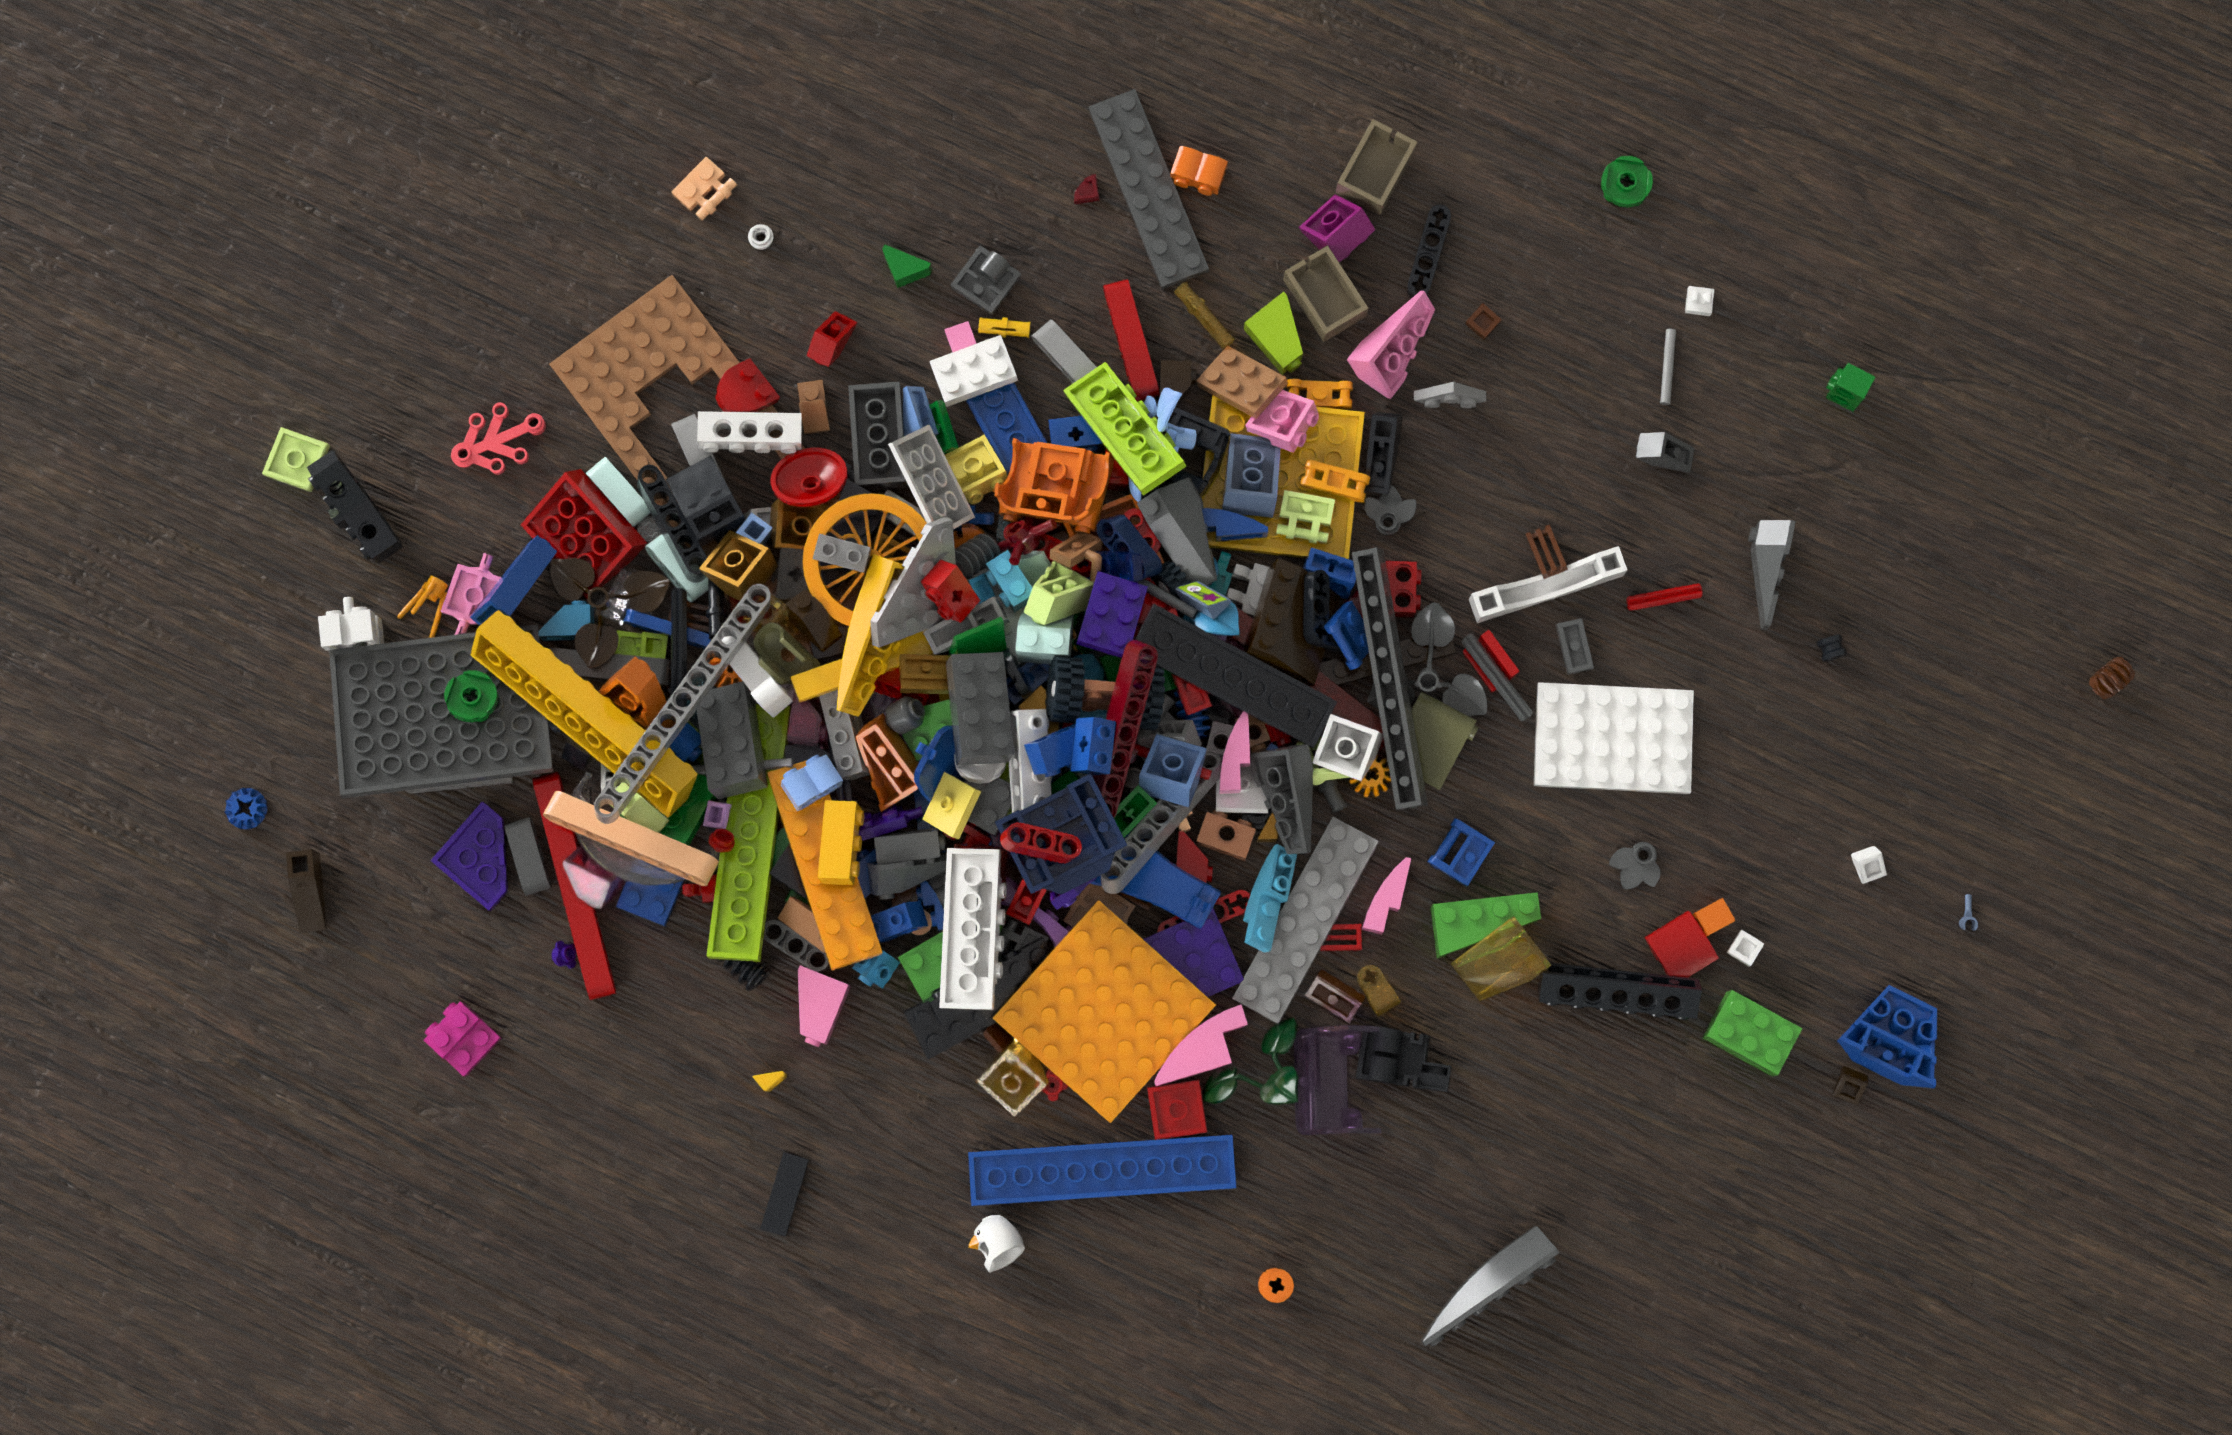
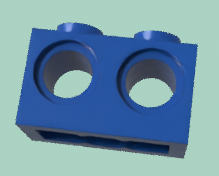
M1311 547L1303 569L1307 572L1315 570L1325 571L1329 577L1330 589L1341 598L1348 599L1356 581L1353 561Z
M921 901L905 902L871 916L879 943L891 941L928 926Z

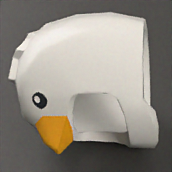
M991 1215L983 1218L982 1222L977 1226L968 1248L978 1249L984 1254L986 1258L984 1266L991 1273L1014 1262L1023 1253L1025 1246L1021 1235L1007 1219L1001 1215Z

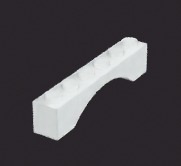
M1619 546L1567 565V571L1543 579L1541 574L1472 593L1469 602L1476 622L1480 623L1623 577L1627 567Z

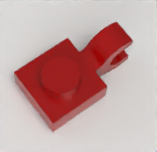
M712 875L707 886L683 884L684 897L702 895L703 903L714 902L717 875Z

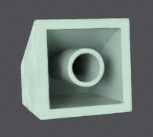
M1022 610L1017 625L1015 649L1018 662L1050 664L1053 656L1071 657L1074 615L1041 625L1035 623L1032 617L1025 614L1024 610Z

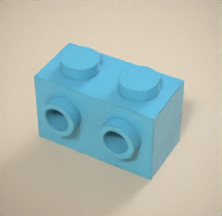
M1007 550L986 563L987 572L985 575L992 586L997 585L1000 589L999 597L1005 607L1008 608L1010 606L1015 613L1026 606L1032 587L1019 566L1010 564L1011 554Z

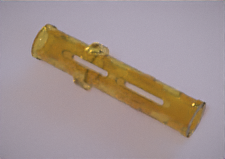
M1187 282L1182 283L1174 291V294L1188 308L1187 312L1190 315L1193 314L1221 346L1222 350L1235 341V338L1231 336L1205 305L1206 301L1203 298H1199L1188 286Z

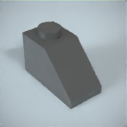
M1666 432L1640 433L1636 458L1651 466L1690 472L1695 448Z

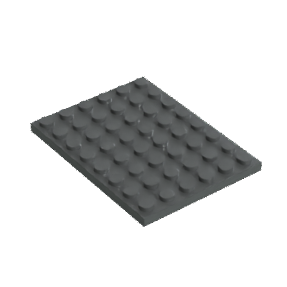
M538 625L520 627L525 632H529L540 644ZM476 632L329 650L339 787L342 799L553 772L548 719L470 656ZM468 670H476L487 674L495 684L498 693V703L495 710L483 722L470 723L456 719L449 713L444 699V692L448 682L453 677L456 678ZM472 691L470 695L466 694L464 696L468 699V702L478 698L475 691Z

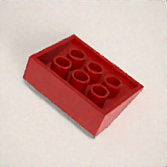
M582 469L565 472L521 523V526L532 538L538 535L540 538L547 540L557 550L552 559L578 558L588 562L595 573L594 583L588 588L589 590L595 587L602 588L626 567L647 544L645 539ZM584 592L583 596L588 599V594Z

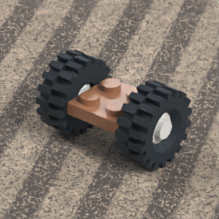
M1053 656L1048 670L1049 676L1047 677L1045 693L1046 714L1049 721L1075 724L1081 710L1092 712L1098 709L1107 710L1108 712L1115 682L1084 679L1085 669H1083L1084 663L1082 658ZM1157 665L1139 728L1141 730L1155 731L1159 727L1158 723H1160L1161 714L1163 713L1165 677H1163L1164 670Z

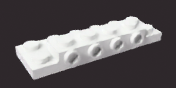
M947 848L939 1008L994 1010L995 984H997V978H1002L1003 964L998 962V954L1004 950V936H999L1000 925L1005 924V909H1001V899H1005L1007 893L1006 883H1002V878L1000 877L1001 850Z

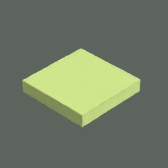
M281 427L262 474L277 481L312 492L313 486L308 480L311 474L307 467L326 455L330 445Z

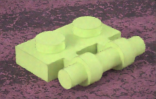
M1284 490L1279 517L1288 518L1289 524H1278L1276 534L1286 535L1288 539H1294V537L1307 539L1309 543L1316 544L1317 541L1327 543L1329 533L1320 532L1319 527L1320 525L1330 526L1335 499ZM1297 520L1312 523L1311 530L1296 527Z

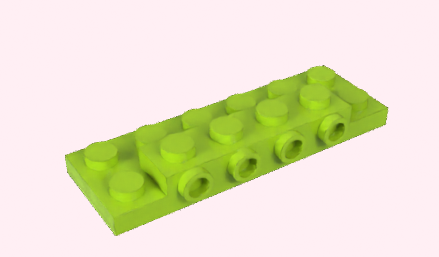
M1106 362L1063 390L1066 397L1143 496L1186 467L1184 460L1174 449L1176 445L1168 433L1163 435L1158 431V420L1155 417L1150 419L1147 415L1150 412L1143 401L1137 402L1135 400L1137 396L1129 384L1124 386Z

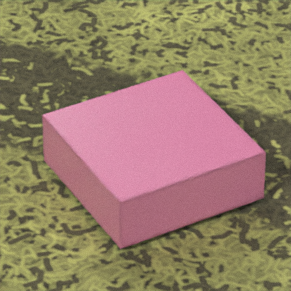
M968 321L944 329L952 353L976 344Z

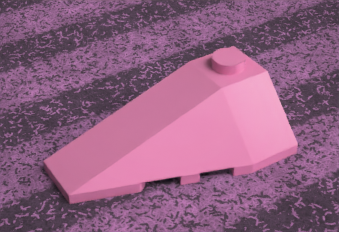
M1425 291L1417 293L1363 339L1347 359L1357 377L1386 398L1391 399L1404 383L1408 374L1405 370L1410 359H1414L1417 351L1414 349L1419 337L1425 335L1434 314L1435 308Z

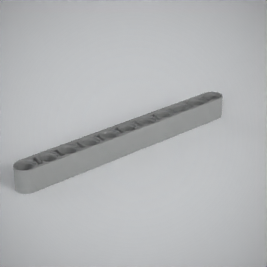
M755 584L748 589L599 794L594 803V810L600 822L610 824L618 819L769 610L770 591L765 585ZM756 595H761L766 600L762 603H756L752 598ZM740 616H748L751 621L742 624L737 619ZM732 636L736 641L733 644L727 645L722 642V639ZM711 657H718L721 662L718 665H710L707 660ZM695 678H703L706 680V683L702 686H695L692 684V681ZM686 698L691 703L687 707H680L677 705V701ZM667 719H671L676 723L672 728H664L661 724ZM656 740L660 743V746L655 750L648 749L646 745L649 741ZM634 762L645 764V767L640 771H634L630 768ZM620 783H626L630 786L626 792L615 790L616 786ZM605 804H610L614 807V810L609 814H603L599 811Z

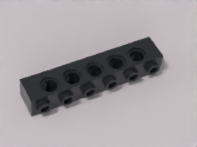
M1547 962L1541 963L1537 990L1539 1002L1551 1006L1565 1004L1573 1008L1592 1007L1600 1011L1620 1010L1627 1014H1636L1637 1012L1648 1013L1654 1017H1662L1663 1015L1674 1016L1681 1020L1697 1019L1702 994L1700 980L1696 978ZM1566 984L1572 986L1571 988L1566 990L1561 989V987ZM1592 987L1598 988V990L1595 992L1587 991L1589 988ZM1617 990L1625 991L1621 995L1613 994ZM1643 993L1651 994L1647 998L1639 997ZM1669 996L1677 997L1675 1000L1672 1001L1666 1000V998H1668Z

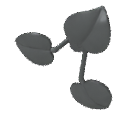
M1434 602L1427 605L1417 614L1412 624L1411 633L1414 642L1421 646L1429 645L1427 667L1419 672L1418 680L1408 681L1405 674L1410 704L1415 699V692L1411 685L1419 686L1423 691L1427 692L1433 691L1437 687H1447L1448 689L1443 693V703L1468 716L1485 715L1487 712V697L1481 683L1475 677L1461 673L1454 677L1452 684L1440 682L1437 670L1432 668L1433 645L1443 647L1449 644L1455 635V625L1451 616L1439 603ZM1373 683L1368 703L1378 708L1375 684Z

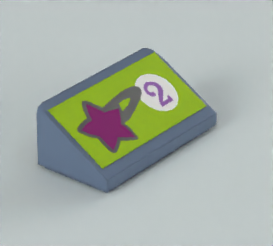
M1199 581L1182 585L1175 589L1181 601L1213 620L1232 602L1231 599Z

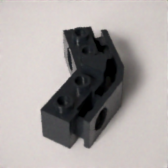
M335 450L330 451L307 467L311 474L308 480L316 491L322 489L325 493L323 499L330 508L327 511L331 519L340 529L345 527L353 540L358 538L362 544L359 550L367 560L372 559L379 564L403 548L401 541L375 503ZM373 532H377L373 538L369 539Z

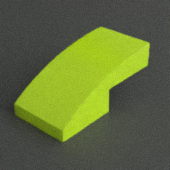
M616 630L619 636V644L615 654L665 659L667 635Z

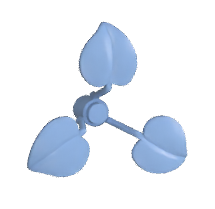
M1164 388L1158 405H1156L1154 397L1146 396L1144 404L1150 412L1147 415L1151 419L1155 417L1157 411V429L1159 432L1166 431L1176 445L1174 447L1176 452H1178L1179 448L1192 450L1196 442V430L1177 427L1168 423L1178 400L1183 394L1171 388ZM1129 478L1128 483L1131 495L1139 502L1142 500L1141 492Z

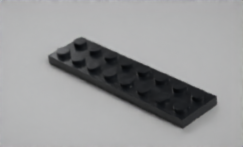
M1152 604L1134 639L1157 649L1158 660L1156 665L1162 667L1165 671L1297 741L1309 744L1311 748L1315 747L1330 714L1337 704L1336 700L1216 636L1206 633L1201 628L1156 604Z

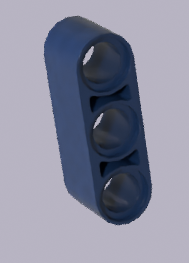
M1115 515L1098 522L1096 530L1099 538L1132 579L1140 581L1156 576L1161 572L1162 563L1159 556L1125 515Z

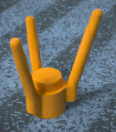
M431 575L428 581L424 582L421 589L397 615V618L401 619L411 608V614H415L426 599L433 602L440 599L429 638L435 637L448 585Z

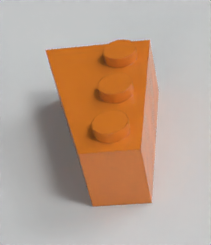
M883 713L863 725L856 735L865 767H868L872 779L873 790L875 789L879 800L881 812L918 789L914 782V773L919 764L899 734L887 726L886 716Z

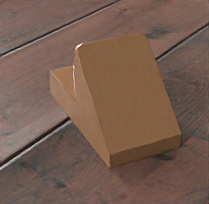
M823 380L797 383L804 434L830 431Z

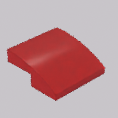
M1686 911L1644 937L1654 957L1661 963L1668 976L1688 978L1719 959L1690 911Z

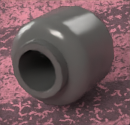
M904 696L887 706L885 721L887 726L896 733L906 734L922 725L925 710L919 700L911 696Z

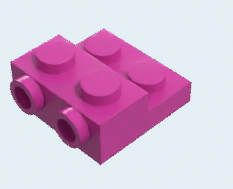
M460 1001L458 1004L455 1002L451 1003L445 1009L443 1014L446 1017L439 1024L434 1022L425 1031L427 1037L423 1041L440 1057L450 1063L463 1077H466L502 1038L473 1010Z

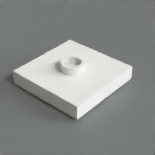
M1251 763L1250 767H1240V793L1219 794L1220 778L1216 782V812L1268 813L1264 803L1267 800L1262 788L1257 787Z

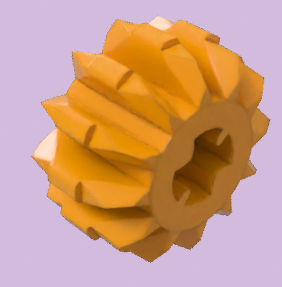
M1378 755L1368 770L1369 773L1372 771L1376 772L1374 778H1377V780L1371 778L1368 781L1365 777L1362 781L1354 778L1349 780L1350 784H1359L1354 790L1356 793L1360 792L1362 788L1365 789L1364 797L1366 798L1369 796L1370 790H1372L1375 797H1378V788L1386 792L1388 787L1385 783H1391V777L1385 775L1390 773L1389 767L1383 768L1387 760L1383 758L1380 763L1376 762Z

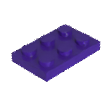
M1098 571L1076 644L1122 658L1126 645L1133 640L1148 586Z

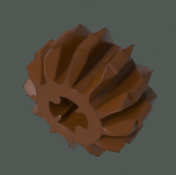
M2116 657L2094 673L2090 678L2089 685L2097 696L2099 695L2102 699H2108L2124 689L2134 679L2135 671L2128 661H2125L2122 657Z

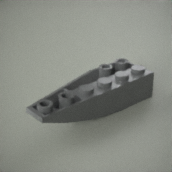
M1533 1226L1491 1256L1463 1282L1436 1315L1420 1340L1424 1346L1428 1344L1432 1347L1437 1345L1445 1338L1443 1334L1452 1328L1453 1331H1456L1467 1323L1465 1320L1473 1313L1475 1316L1488 1308L1487 1304L1493 1299L1499 1300L1510 1292L1509 1288L1517 1283L1518 1285H1523L1535 1276L1532 1272L1537 1268H1543L1544 1270L1557 1260L1554 1256L1559 1251L1538 1226Z

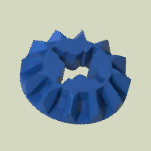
M241 788L236 792H232V795L226 801V810L224 812L229 822L235 827L252 829L264 820L267 814V802L264 796L257 790ZM240 801L246 804L251 802L249 810L252 816L244 812L239 814V811L242 809Z

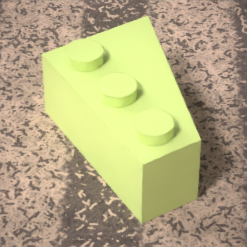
M1053 560L1051 566L1046 569L1045 574L1041 575L1034 584L1024 613L1032 617L1035 623L1046 625L1085 611L1094 582Z

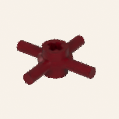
M1025 517L1024 520L1015 522L1006 531L1008 539L997 543L1000 552L1002 553L1012 548L1013 551L1009 562L1012 565H1018L1022 555L1029 554L1039 545L1040 540L1038 536L1057 528L1056 521L1050 519L1035 527L1033 526L1035 518Z

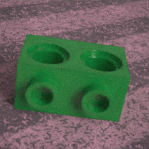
M1847 363L1843 369L1838 368L1830 378L1826 386L1829 389L1826 398L1853 412L1864 400L1876 377Z

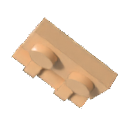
M705 157L672 191V195L690 211L699 205L701 208L695 214L703 221L708 215H712L716 211V206L724 198L728 199L732 195L731 191L737 184L731 178L725 184L720 183L725 177V173L710 159ZM714 188L717 192L709 200H706L704 197Z

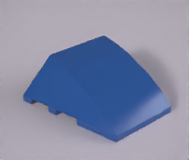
M1888 985L1837 1041L1853 1062L1887 1079L1906 1086L1936 1087L1934 1068L1937 1059L1935 1056L1937 1008Z

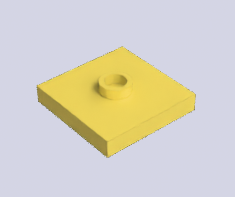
M944 772L922 820L959 840L981 791Z

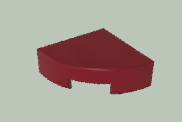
M1096 174L1086 177L1077 187L1074 194V204L1099 201Z

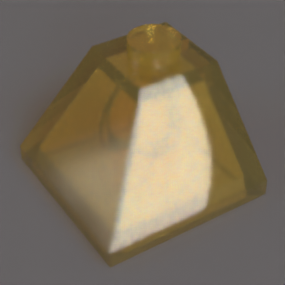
M1014 1038L980 1075L976 1083L1015 1117L1048 1085L1049 1081L1039 1059Z

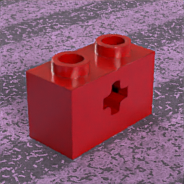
M941 559L921 581L926 590V596L938 607L937 612L945 620L949 621L952 619L961 623L981 601L958 566Z

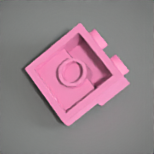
M1282 390L1257 419L1250 417L1246 424V429L1248 432L1269 439L1271 445L1294 453L1297 446L1302 447L1307 437L1306 431L1309 426L1314 427L1316 425L1319 414L1313 400Z

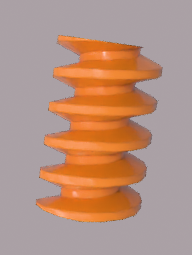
M1271 1268L1260 1276L1258 1288L1263 1298L1270 1302L1280 1303L1291 1296L1294 1283L1290 1274L1285 1270ZM1279 1278V1284L1282 1285V1289H1276L1273 1293L1269 1282L1276 1281Z

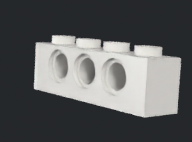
M698 411V449H703L705 452L729 449L733 453H741L744 450H755L757 453H769L770 450H781L782 453L786 454L795 453L796 450L802 449V413ZM722 429H727L731 432L727 437H720L717 433ZM749 429L754 430L757 433L754 437L751 438L745 437L743 435V433ZM773 430H779L783 433L779 438H772L769 435Z

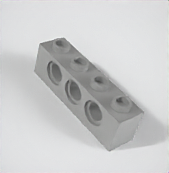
M838 690L819 696L837 772L844 780H855L870 775L868 767H865L856 740V735L863 726L861 715L858 717L837 710Z

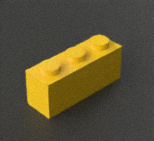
M825 800L818 879L823 884L854 885L855 877L859 876L860 865L856 859L857 851L860 852L862 848L859 826L864 824V810H861L855 801Z

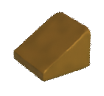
M1273 813L1260 833L1257 842H1276L1278 839V832L1275 827L1276 819Z

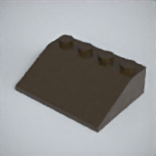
M1278 558L1267 571L1244 652L1292 678L1314 687L1325 648L1308 644L1303 636L1304 578L1308 572L1300 566ZM1331 589L1329 592V620L1335 614L1340 598ZM1315 601L1314 609L1318 613L1319 607L1317 602Z

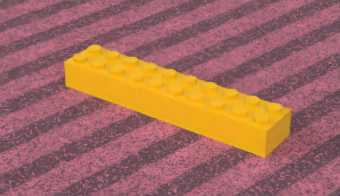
M497 610L477 628L470 656L615 774L646 729L644 730L629 714L623 713L617 708L610 698L604 697L595 690L589 681L583 680L578 676L571 666L564 664L556 658L550 649L544 648L529 632H525L517 626L511 617ZM652 740L647 743L646 747L655 750L660 746V743ZM668 748L637 793L669 818L688 800L698 773L695 772L689 763L683 762L674 754L672 749ZM634 762L630 768L634 771H640L645 767V764Z

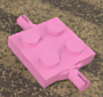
M483 553L479 567H467L457 564L441 609V613L455 617L459 621L454 635L467 633L469 625H478L470 616L501 578L489 571L494 558L489 554Z

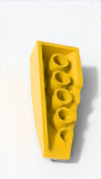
M873 554L851 618L842 658L838 688L837 710L858 717L876 688L874 683L877 677L881 674L883 675L888 665L885 663L892 651L897 652L901 645L899 640L880 648L872 645L870 620L875 611L879 613L886 601L883 598L892 581L894 579L898 580L904 569L901 563Z

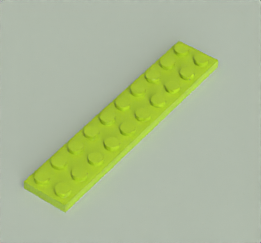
M755 704L764 760L784 759L785 746L788 745L792 708L787 706L773 718L759 704ZM765 770V771H766V777H767V772H770V771H773V770ZM768 777L767 788L727 797V804H731L726 829L734 835L735 845L730 852H720L707 948V957L709 959L761 961L771 881L769 873L773 865L779 810Z

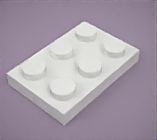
M1001 335L929 361L946 407L1018 381Z

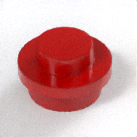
M723 828L716 829L710 834L708 839L709 845L715 851L721 853L730 852L735 845L734 835L729 830Z

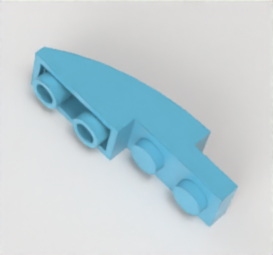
M1279 844L1273 846L1257 876L1243 921L1248 923L1244 943L1264 953L1271 951L1280 905L1288 901L1297 854H1287L1285 848Z

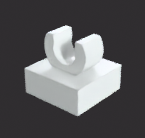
M1689 286L1687 289L1685 313L1710 316L1712 314L1714 289Z
M1740 930L1727 953L1750 967L1764 943L1745 931Z

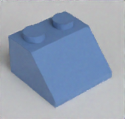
M1156 734L1139 774V786L1151 797L1189 807L1198 786L1207 748Z

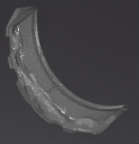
M586 772L574 789L572 796L594 805L595 781L591 773ZM576 833L589 857L603 870L613 873L619 879L641 885H667L686 880ZM712 848L709 855L719 860L720 852Z

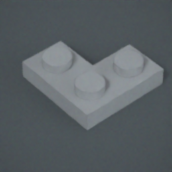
M1450 382L1414 391V401L1423 403L1426 408H1437L1440 406V403L1444 402L1461 404L1462 408H1474L1477 403L1486 402V391Z

